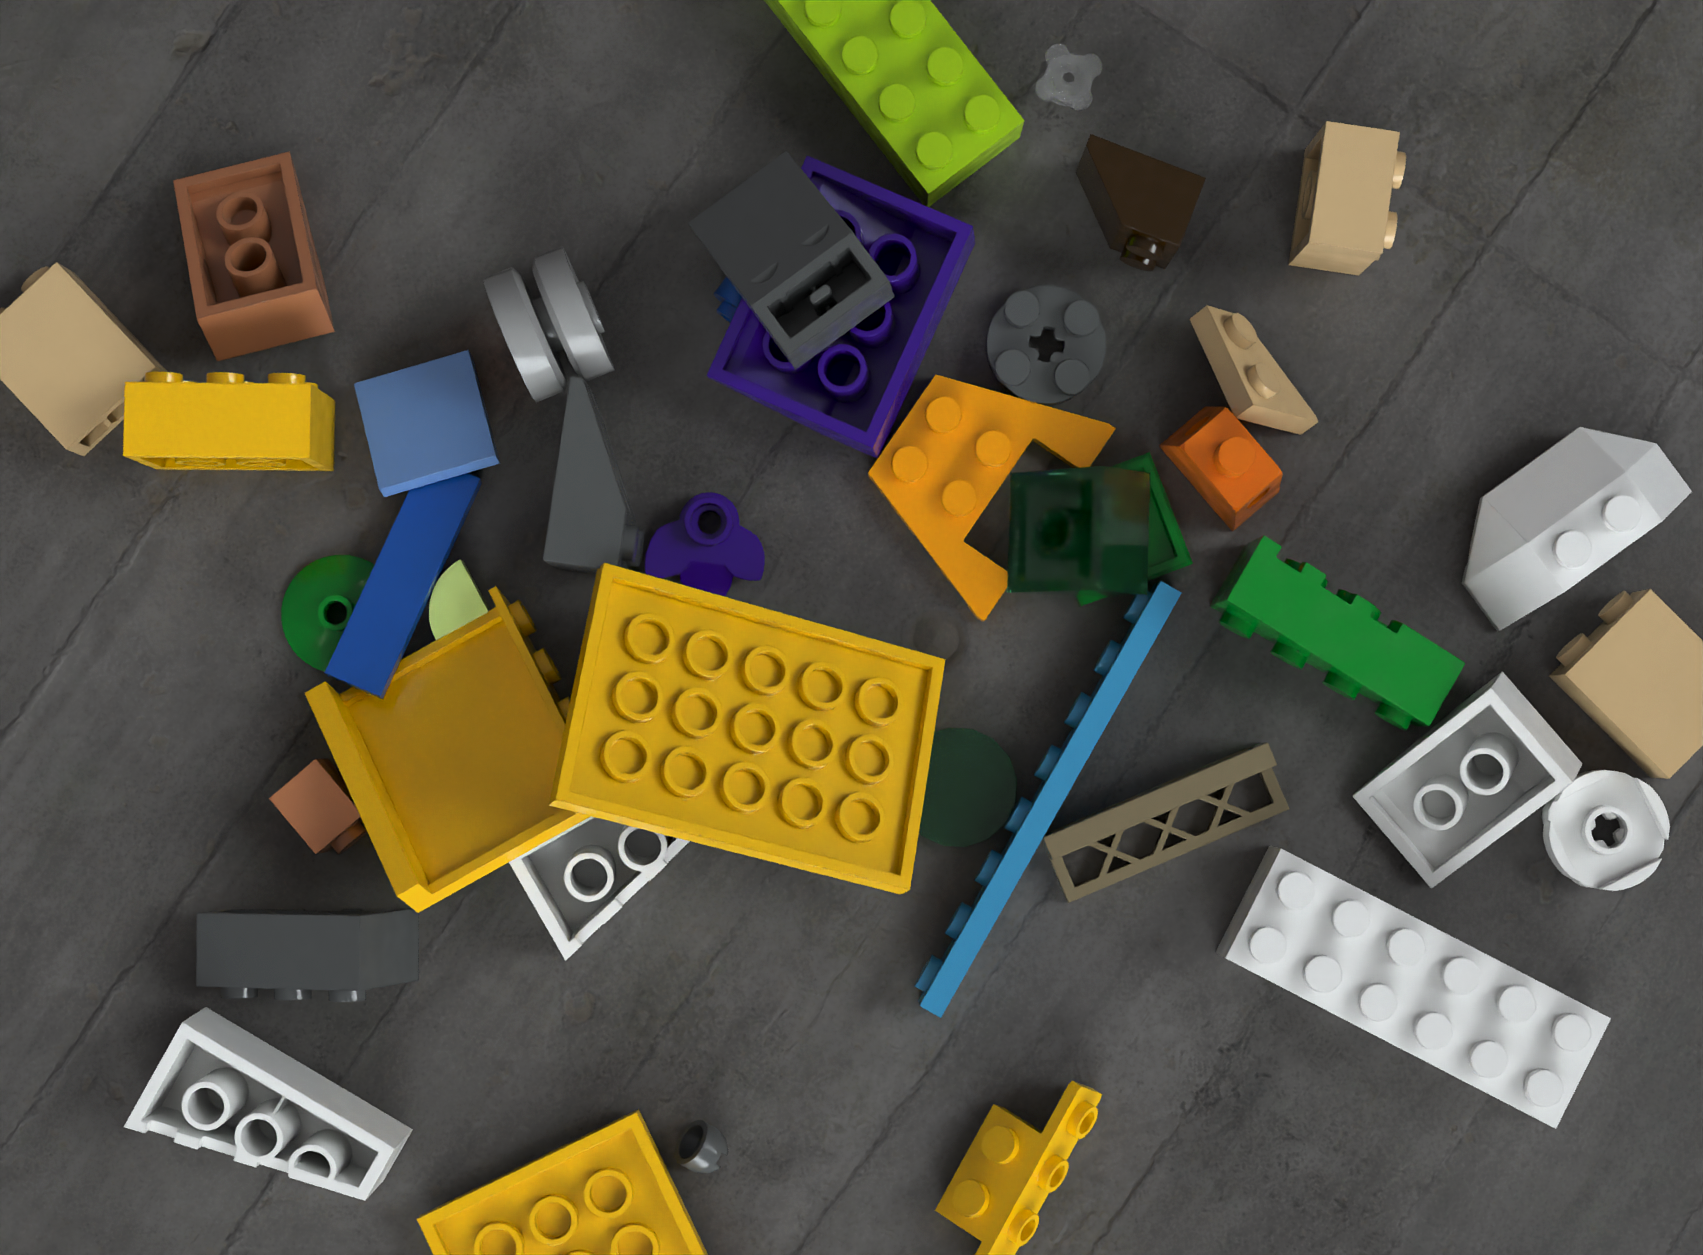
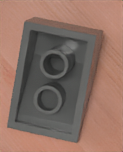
M570 376L543 561L556 569L596 574L597 569H600L603 563L629 569V566L639 567L643 550L644 531H639V526H635L636 519L596 397L583 378Z

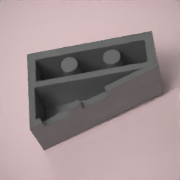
M400 908L384 912H362V909H341V911L227 909L197 913L196 987H221V998L258 997V988L274 989L275 1000L311 999L312 990H328V1001L355 1002L366 1000V990L419 981V913L412 908Z

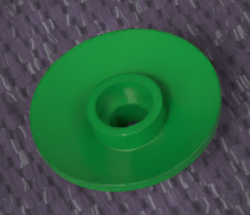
M331 555L308 564L293 578L283 598L281 621L290 647L305 663L325 672L374 567L373 563L351 555ZM335 602H342L347 609L346 619L342 623L334 625L327 617L328 608Z

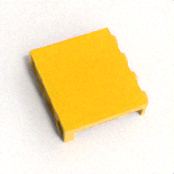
M496 586L488 590L496 607L401 659L383 699L354 687L339 694L326 681L305 692V696L396 896L417 913L590 817L589 815L549 806L570 698L566 697L560 700L553 684L561 680V676L545 648L536 651L529 638V635L536 632L537 629L525 606L520 600L510 604Z

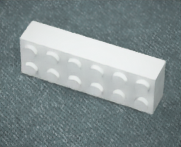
M1273 846L1268 847L1215 952L1555 1129L1611 1018L1303 859Z

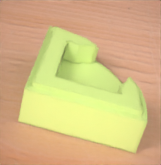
M461 559L445 570L435 584L431 594L429 622L435 640L444 637L490 610L467 566Z

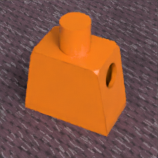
M1204 407L1159 445L1232 532L1279 493L1283 475L1281 469L1226 407Z

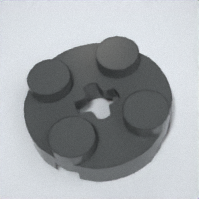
M1056 285L1032 286L1026 290L1013 293L995 313L986 338L987 362L997 380L1005 387L1004 389L1011 396L1045 406L1060 405L1081 394L1096 379L1106 354V335L1097 308L1091 302L1084 300L1078 293ZM1043 330L1054 332V340L1062 342L1063 346L1062 352L1052 353L1049 362L1038 360V350L1029 347L1030 337L1039 338Z

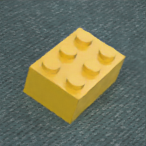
M146 372L145 382H125L123 456L154 469L334 471L335 400L319 390L318 384L305 382L306 376L302 374L271 373L268 374V383H254L244 381L243 374L212 372L206 374V383L183 381V374Z

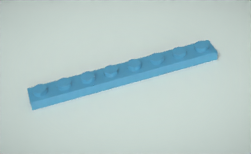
M1159 581L1153 585L1150 592L1140 587L1123 616V619L1132 624L1120 644L1111 639L1103 650L1093 671L1102 675L1091 696L1080 692L1064 720V724L1072 727L1061 749L1053 744L1050 745L1034 773V776L1042 780L1031 801L1021 797L1011 812L1004 828L1012 832V835L1002 853L1000 854L991 849L981 865L974 881L983 886L971 907L963 902L960 903L944 934L953 939L943 957L939 959L931 955L917 978L914 986L923 991L918 999L919 1006L940 1018L942 1017L1182 592Z

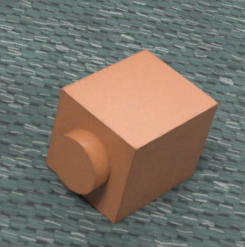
M329 759L313 760L269 798L315 854L329 852L332 848L338 854H341L367 832L362 826L363 821L342 775Z

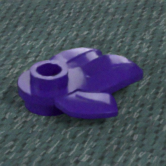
M713 492L694 496L683 507L679 520L658 528L650 540L645 556V573L647 575L657 578L680 575L682 585L724 597L731 588L733 577L748 581H760L765 565V553L758 537L740 525L739 515L733 503L725 496ZM707 512H714L721 518V526L713 534L703 533L699 528V519Z

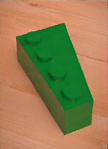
M1265 535L1244 546L1210 607L1222 613L1218 620L1222 626L1246 639H1250L1255 632L1274 644L1270 653L1300 670L1303 669L1305 663L1310 664L1327 674L1322 682L1324 685L1351 700H1355L1358 693L1379 705L1375 711L1377 716L1402 730L1407 731L1410 724L1416 727L1430 726L1463 669L1465 662L1401 622L1391 620L1388 626L1378 620L1382 614L1381 611L1358 594L1338 589L1336 594L1325 589L1329 583L1325 579L1327 575L1309 563H1299L1288 558L1284 562L1279 560L1276 556L1282 546Z

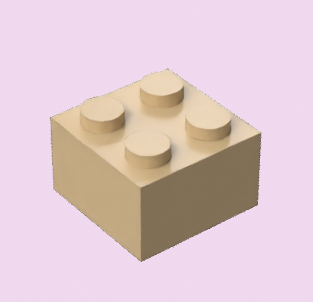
M1330 121L1325 122L1305 149L1289 265L1359 276L1375 260H1379L1380 255L1383 253V248L1391 249L1397 229V213L1389 211L1392 188H1400L1406 165V153L1397 151L1400 132Z

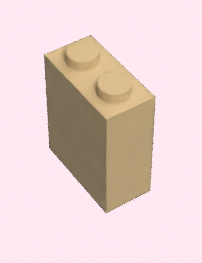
M56 262L50 268L47 266L42 267L30 275L21 287L23 293L9 307L0 308V380L66 450L85 456L124 420L125 382H145L146 372L168 371L74 272Z
M1651 589L1632 592L1630 595L1626 591H1622L1599 612L1598 616L1603 622L1588 637L1580 633L1561 649L1556 656L1561 664L1549 677L1650 778L1670 779L1703 746V640Z

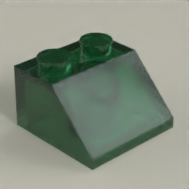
M1107 466L1010 473L1007 593L1082 596L1147 595L1150 473Z

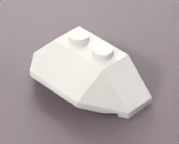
M1583 427L1576 428L1480 498L1470 543L1468 563L1465 566L1462 584L1496 631H1500L1561 595L1653 529L1692 491L1657 443Z

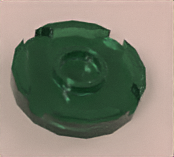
M945 728L934 732L919 829L921 836L942 846L968 847L989 839L1006 824L1016 803L1017 777L1008 754L993 738L969 728Z

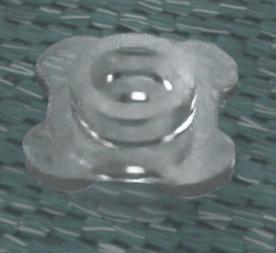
M1063 44L1052 45L1045 53L1047 68L1044 77L1036 82L1035 90L1038 97L1046 102L1052 100L1056 104L1070 106L1075 111L1087 109L1093 100L1090 92L1093 80L1102 71L1101 60L1093 53L1082 56L1069 52ZM1067 72L1072 73L1074 81L1066 82L1063 79V75Z

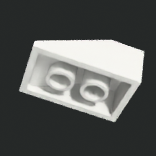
M1502 671L1458 705L1353 794V798L1432 889L1574 782L1583 763Z

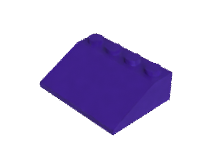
M806 156L801 169L853 231L888 278L894 298L796 370L744 299L741 298L706 376L824 436L878 459L975 245L974 229L972 225L810 156Z

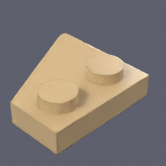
M1207 305L1190 318L1230 409L1237 419L1302 435L1318 423L1314 412L1259 340L1253 326L1244 316Z

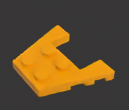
M935 374L869 470L868 476L908 529L929 553L943 575L964 599L975 617L984 622L1015 576L965 543L964 539L1032 441L1084 475L1116 428L1109 423Z

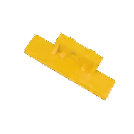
M1071 1081L1043 1131L1006 1108L993 1104L935 1209L936 1212L981 1241L975 1255H1015L1018 1248L1025 1245L1032 1238L1039 1224V1216L1037 1214L1049 1193L1055 1191L1066 1177L1069 1168L1068 1157L1078 1139L1084 1138L1096 1122L1098 1116L1097 1105L1102 1097L1101 1093L1091 1087Z

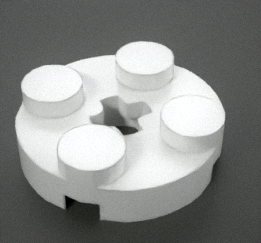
M1611 770L1583 772L1576 776L1570 786L1548 801L1542 809L1543 839L1547 853L1557 869L1580 886L1611 891L1631 888L1647 879L1657 869L1662 860L1659 856L1664 848V839L1668 840L1670 824L1668 814L1655 790L1638 778ZM1600 814L1606 820L1616 818L1619 822L1620 828L1613 832L1615 843L1611 846H1607L1603 840H1594L1591 830L1596 827L1595 818Z

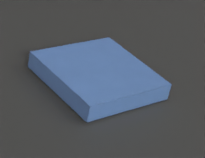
M469 350L354 383L378 487L384 497L500 464L474 360Z

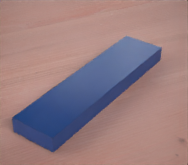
M466 473L409 490L324 672L328 677L380 699L384 698L482 485L480 478Z

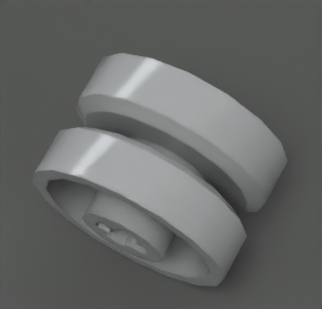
M563 246L534 257L532 271L541 296L536 299L533 298L522 274L513 267L483 278L489 301L524 383L536 403L565 390L566 376L557 354L560 351L565 350L575 373L586 382L615 370L601 335L605 330L584 280H578Z

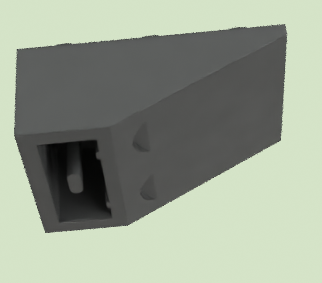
M787 151L688 223L795 370L894 298L888 278L853 231Z

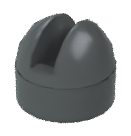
M696 1120L689 1124L679 1137L675 1148V1159L677 1163L696 1173L709 1174L715 1172L721 1167L716 1164L721 1154L728 1155L727 1140L717 1128L703 1120Z

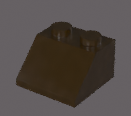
M1090 134L1077 167L1076 175L1109 248L1121 252L1120 260L1134 268L1150 272L1154 270L1155 266L1166 269L1182 243L1206 178Z

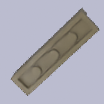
M1268 742L1256 743L1046 832L1041 842L1068 903L1289 810L1290 808L1272 769L1277 763ZM1259 773L1271 803L1249 812L1227 803L1236 782ZM1223 788L1219 800L1208 796V794ZM1199 799L1216 806L1205 831L1191 835L1172 827L1179 807ZM1224 810L1239 815L1219 824ZM1168 812L1164 823L1152 819ZM1144 822L1161 829L1151 854L1137 859L1116 850L1124 830ZM1169 833L1184 839L1163 848ZM1113 835L1109 847L1097 842ZM1085 846H1091L1105 852L1106 854L1097 876L1074 886L1062 856ZM1114 856L1129 862L1108 871Z

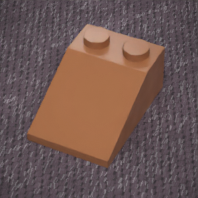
M290 151L173 180L196 318L217 361L335 332L326 286Z

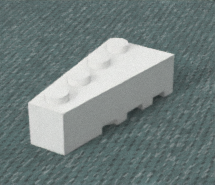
M590 816L515 858L509 864L566 961L601 925L605 924L640 888L654 878L690 841Z
M207 1007L181 1023L124 1125L125 1128L141 1133L153 1131L175 1138L174 1143L197 1150L202 1146L234 1156L233 1161L255 1168L259 1165H264L288 1173L289 1178L364 1201L384 1181L413 1130Z

